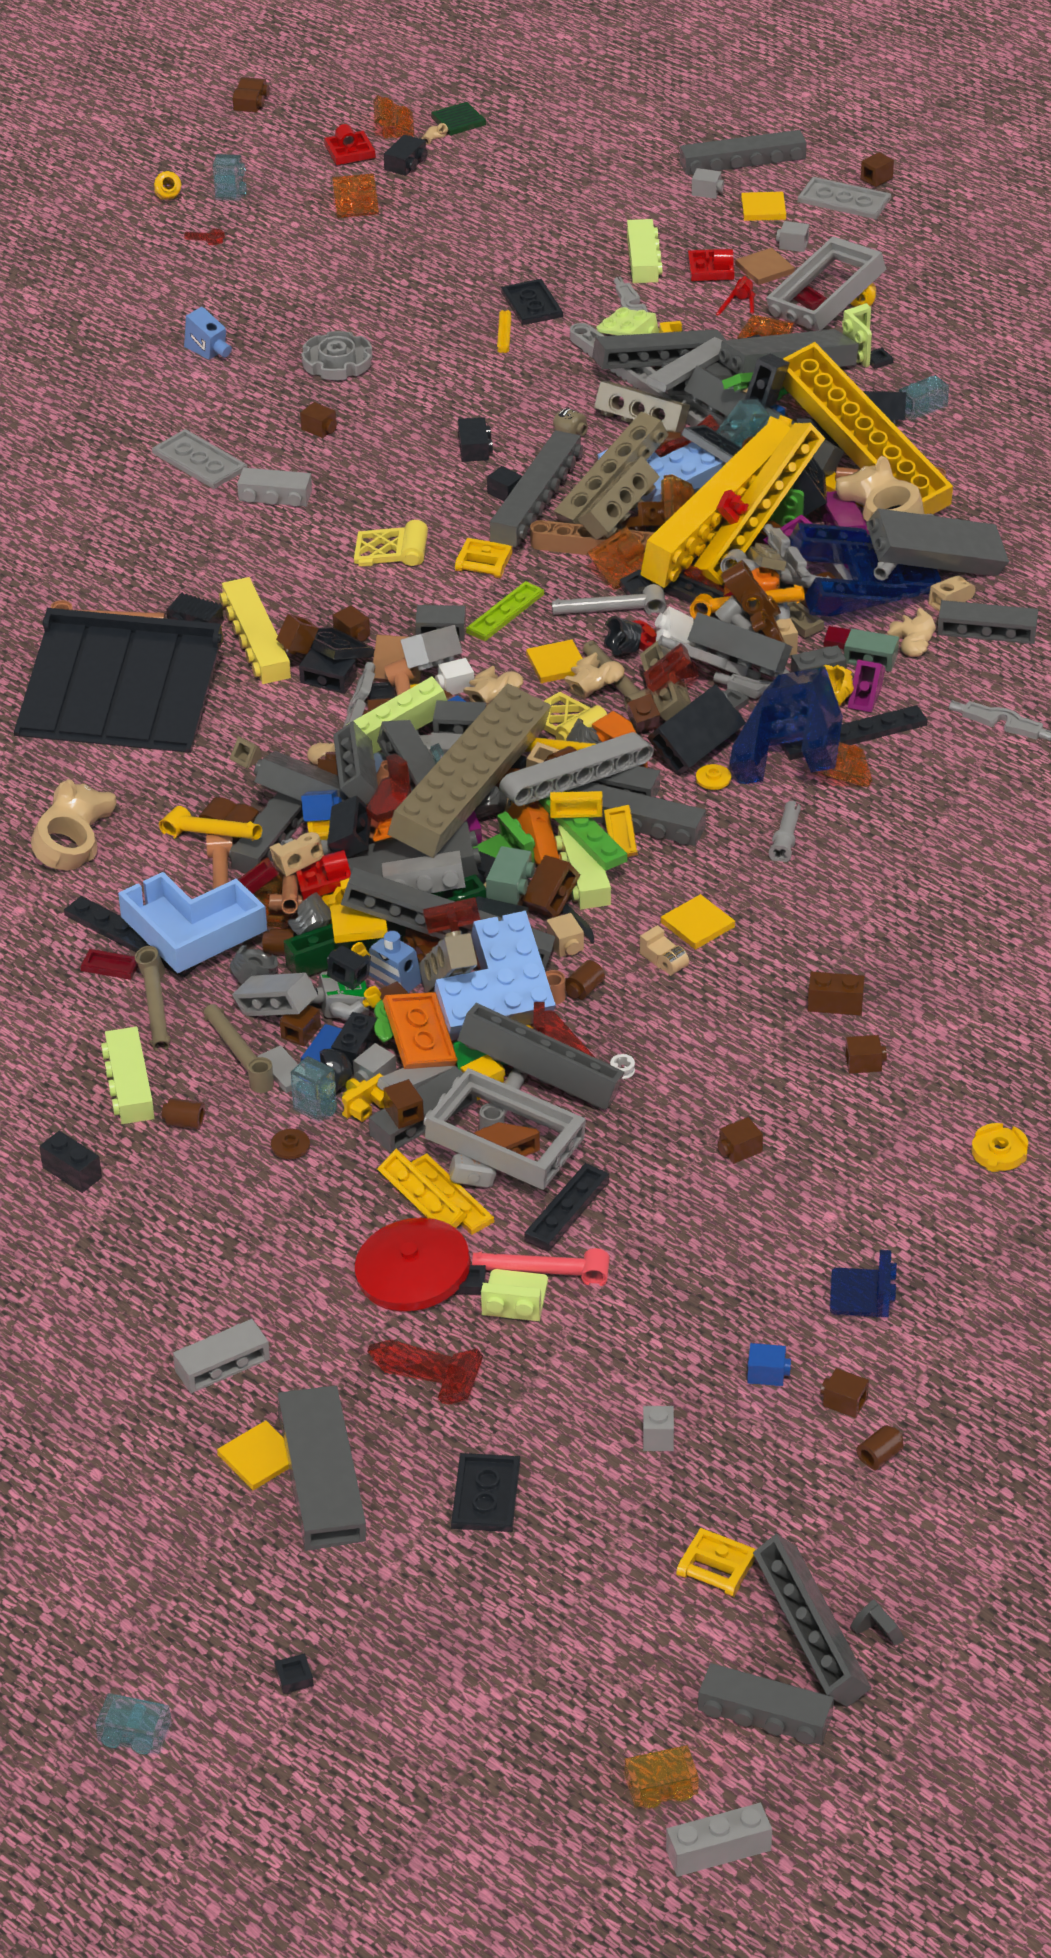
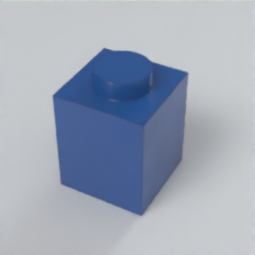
M337 790L311 791L301 796L304 821L330 820L332 806L342 802L341 797H338Z
M750 1343L747 1383L783 1386L784 1376H790L791 1358H786V1346Z

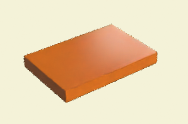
M436 992L385 995L383 999L384 1007L404 1069L455 1066L458 1060Z

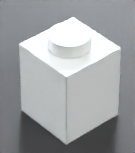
M466 658L438 664V675L435 676V680L443 690L454 695L462 693L466 687H474L469 684L470 680L474 679V671Z

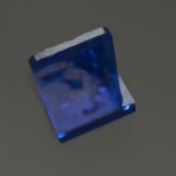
M880 1250L878 1270L832 1269L830 1312L832 1314L889 1317L890 1301L895 1302L896 1284H891V1280H896L897 1263L891 1262V1250Z

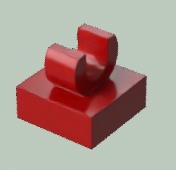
M731 489L724 491L716 510L731 525L738 522L741 514H745L749 505L748 503L744 504L741 496L736 495Z

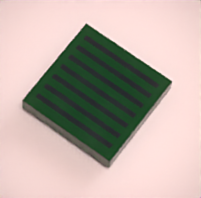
M468 102L431 112V118L438 125L440 123L447 125V133L450 136L486 125V119Z

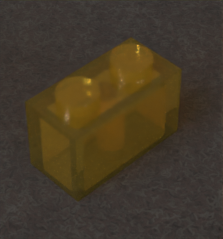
M688 1745L625 1758V1779L635 1808L642 1806L654 1808L661 1802L674 1799L685 1801L698 1794L699 1776Z

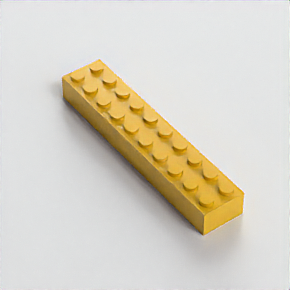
M816 342L783 358V360L789 362V366L782 386L860 469L864 466H875L878 458L885 456L896 479L907 481L918 487L923 502L924 514H935L951 505L953 485Z
M773 418L647 540L640 575L663 588L671 581H676L680 572L684 568L688 569L693 559L701 556L726 519L716 510L724 491L732 489L736 495H740L742 498L791 427Z

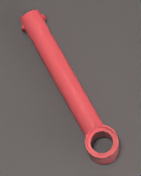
M598 1248L587 1250L584 1258L482 1253V1251L478 1253L473 1252L472 1265H486V1271L500 1269L539 1274L581 1276L583 1283L586 1285L596 1283L600 1284V1286L605 1285L607 1282L610 1261L609 1254Z

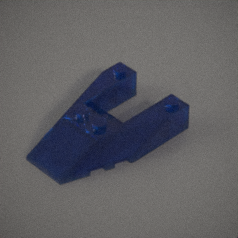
M797 523L789 537L790 547H797L806 561L847 564L852 580L815 577L805 594L810 615L836 616L930 594L931 586L941 582L937 569L897 564L888 575V579H877L874 575V570L880 561H878L870 535L863 528Z
M825 666L780 674L763 692L732 746L729 764L739 784L763 781L769 746L803 740L801 751L811 773L836 767L843 715Z

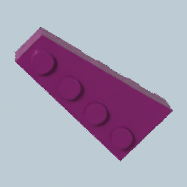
M837 491L827 492V503L820 507V514L825 528L834 536V553L846 569L868 567V538L871 537L860 507L856 506L855 501L841 500Z

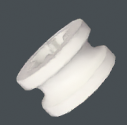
M619 1054L611 1059V1066L625 1072L622 1079L630 1078L634 1074L635 1061L631 1056Z

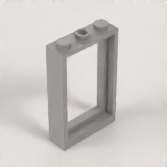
M832 236L766 297L770 313L774 317H779L816 331L822 330L886 270L882 252ZM834 260L860 268L815 311L790 303L797 294Z
M468 1068L461 1077L458 1076L454 1080L452 1088L448 1093L442 1094L437 1106L427 1112L423 1123L426 1126V1139L544 1190L583 1141L586 1118ZM468 1094H472L560 1132V1134L538 1162L446 1121Z

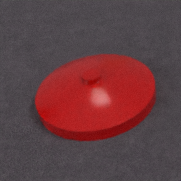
M409 1218L391 1223L379 1229L364 1242L356 1256L355 1275L361 1291L374 1304L394 1311H416L437 1305L452 1296L459 1289L461 1283L465 1282L469 1273L471 1258L465 1238L455 1227L432 1218Z

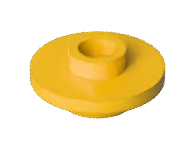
M705 765L696 772V781L701 787L706 789H722L731 782V772L722 765Z

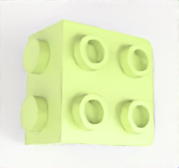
M867 303L845 310L842 321L843 334L859 343L856 362L861 363L865 367L870 366L872 338L870 331L871 307Z
M626 307L617 309L615 313L604 319L596 327L598 332L612 335L659 333L655 313L646 312L645 310H630Z
M500 1269L492 1270L489 1282L483 1283L481 1289L482 1315L540 1321L548 1277L537 1273Z

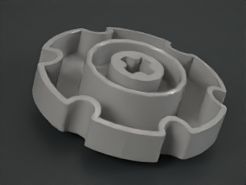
M331 331L327 332L326 335H316L303 345V352L301 353L304 369L311 375H321L322 379L344 380L348 376H358L369 369L371 359L373 358L370 342L363 336H353L352 332Z

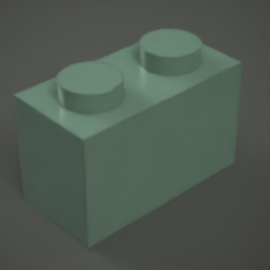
M851 628L844 646L846 664L856 666L857 660L880 663L886 668L885 671L891 672L898 656L899 637Z
M504 846L500 847L486 878V894L488 899L518 904L521 895L526 894L528 879L533 878L535 872V863L532 862L531 851Z

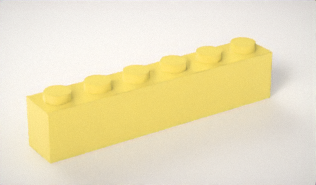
M250 577L222 583L223 593H219L220 603L223 607H226V615L228 621H232L234 634H239L240 646L242 649H245L248 663H252L254 676L259 677L262 684L291 678L290 660L285 650H283L282 644L276 640L278 635Z

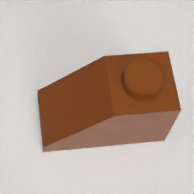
M498 1122L474 1132V1135L525 1157L540 1151V1132L534 1128Z

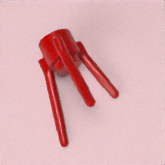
M746 276L739 279L729 297L716 312V315H720L734 297L739 299L749 298L750 313L754 314V297L756 294L752 291L754 287L753 282Z

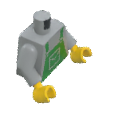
M362 942L354 944L351 948L352 951L363 957L366 954L370 956ZM326 971L319 975L318 987H315L318 996L309 1004L320 1003L326 1018H339L347 1021L352 1012L369 1016L370 1006L375 1008L376 1004L381 1000V992L377 986H371L367 989L365 981L354 990H351L328 977Z

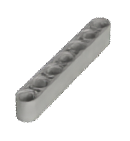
M631 732L509 773L501 780L499 789L514 804L523 806L549 797L550 792H564L643 765L651 759L654 749L637 733Z

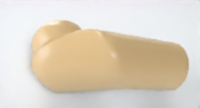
M444 123L432 126L421 139L426 140V144L430 145L434 139L445 137L448 127Z

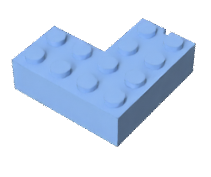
M693 442L661 458L654 452L647 462L660 478L654 483L656 488L647 496L643 495L641 499L643 502H671L672 510L684 505L692 497L693 490L705 485L725 465V462ZM607 450L597 454L598 460Z
M162 872L143 881L146 904L144 906L142 887L139 883L118 893L121 917L150 946L155 947L159 955L177 973L267 931L266 907L237 879L191 899Z
M526 911L503 915L501 921H498V917L474 921L471 937L481 970L436 979L434 988L451 1041L458 1040L466 1014L475 1003H479L524 1025L552 1020L556 1005Z

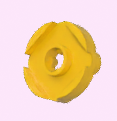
M1003 1123L987 1124L976 1131L975 1137L972 1140L971 1152L974 1159L991 1172L1017 1168L1027 1159L1028 1139L1020 1129L1012 1126L1011 1130L1003 1128ZM995 1145H999L1000 1147H1005V1148H1003V1149H998V1148L995 1147Z

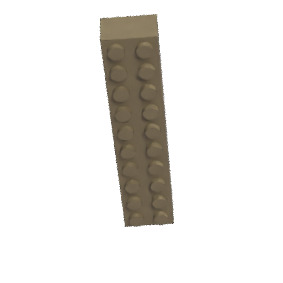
M507 683L397 807L387 835L434 858L542 732L552 705Z

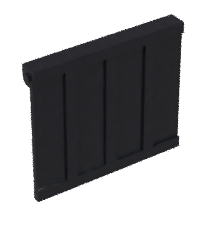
M47 608L42 623L44 635L14 729V736L191 753L219 648L223 643L221 624Z

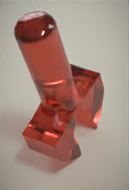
M212 228L210 233L186 231L184 238L186 240L206 241L208 245H218L223 243L225 233L217 228Z
M690 566L684 572L685 576L724 592L723 587L703 576V571L698 567Z

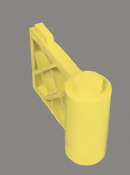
M411 520L403 528L358 531L354 563L359 564V566H373L375 563L402 561L405 565L410 566L422 564L428 534L427 525L420 520ZM390 537H397L392 541L388 540ZM363 538H373L374 540L366 543L363 541ZM381 543L384 544L380 549L375 548ZM391 549L396 551V553L385 554ZM367 551L372 553L368 556H361V554Z
M558 692L544 700V702L550 705L558 701L566 704L551 706L544 728L545 731L555 735L556 740L566 741L578 718L582 719L583 724L587 727H592V723L607 715V712L601 706L596 705L590 708L562 692ZM569 712H580L578 714H569ZM552 713H565L564 715H551ZM563 722V723H561V724H559V725H557V726L551 724V723Z

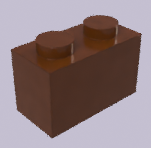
M544 855L527 887L526 894L522 896L521 900L531 911L551 918L558 917L581 874L570 862Z
M811 971L808 991V1012L862 1016L865 975Z

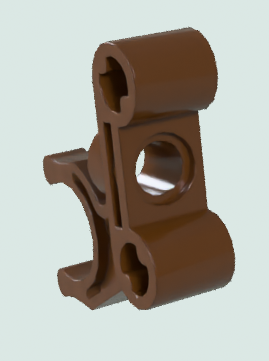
M741 560L722 572L721 576L726 586L740 602L743 610L751 616L753 630L756 633L762 630L767 637L785 643L775 620V617L781 614L780 608L773 597L767 595L755 580L748 565ZM749 598H757L754 601H748Z

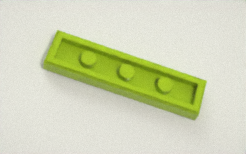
M525 581L466 627V633L485 642L544 595V589Z

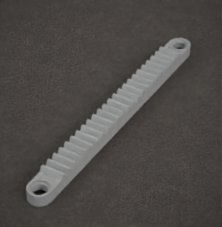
M585 323L572 325L570 327V340L592 358L595 337L604 335ZM649 366L610 369L611 372H616L617 376H621L624 381L627 380L630 385L633 384V387L636 389L638 388L644 392L690 405L686 424H690V427L706 425L741 448L744 440L749 438L747 433L725 420L721 415L708 410L705 404H699L690 399L691 395H667L666 392L647 385V376L656 372Z

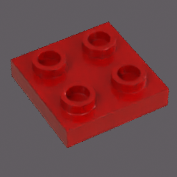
M342 124L335 130V136L324 138L325 147L336 165L376 158L375 149L364 130L354 132L350 125Z
M733 249L688 250L691 281L734 279Z
M345 850L324 855L320 860L296 872L303 899H307L316 892L320 897L334 892L337 887H341L340 881L350 878L351 871Z

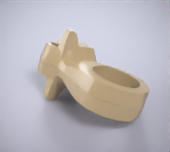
M880 456L875 466H864L852 475L836 479L835 489L839 498L844 501H855L863 505L862 515L866 521L870 519L878 508L924 515L923 502L918 487L907 481L896 479L885 456ZM902 505L898 508L888 509L892 506Z
M69 779L60 783L54 792L52 806L42 815L31 837L32 851L37 859L46 866L66 871L77 869L85 862L94 859L97 853V841L90 825L100 818L111 816L117 803L115 794L111 792H98L86 784H74ZM57 833L68 836L76 842L78 847L69 848L59 845L49 834Z

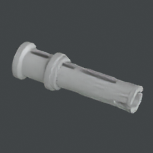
M788 801L785 804L779 830L772 837L773 845L769 849V857L773 861L788 862L791 859V848H793L796 841L794 831L801 811L800 804L796 806L795 810V801Z

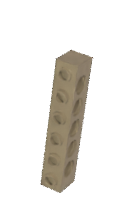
M641 411L556 507L554 513L559 522L583 525L578 518L627 465L641 456L647 461L668 437L662 421Z

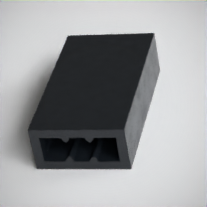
M715 684L658 727L647 739L673 772L680 776L743 727L746 722Z

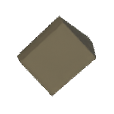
M238 736L229 760L248 769L262 758L260 747Z

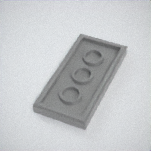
M812 177L798 196L797 202L877 219L891 200V194Z
M186 429L152 448L154 455L213 489L241 474L243 468H248L244 462Z

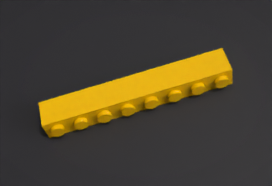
M811 423L793 424L742 496L741 500L744 504L748 503L749 505L745 514H741L738 522L731 525L725 520L692 567V570L705 583L723 585L724 581L721 576L722 571L720 567L722 560L733 549L742 550L744 553L747 551L825 440ZM729 559L732 566L737 564L735 560Z

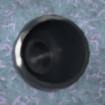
M323 1049L319 1052L322 1072L330 1087V1091L336 1093L344 1088L346 1082L351 1079L352 1065L345 1053L334 1049Z

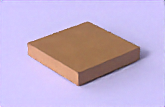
M773 248L735 259V265L757 285L791 275L795 271V267Z
M377 635L373 663L376 666L373 672L375 673L373 681L389 682L385 666L405 658L401 639L408 638L407 636ZM418 666L414 667L416 678L409 680L410 684H419L421 682L422 670L419 671Z

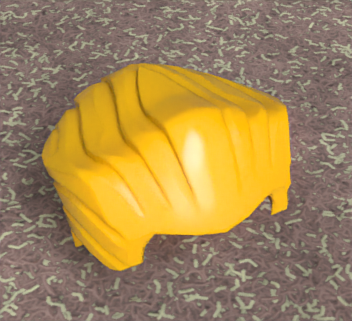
M824 665L814 677L811 694L819 700L827 699L831 708L840 706L853 692L852 671L840 665L834 667Z

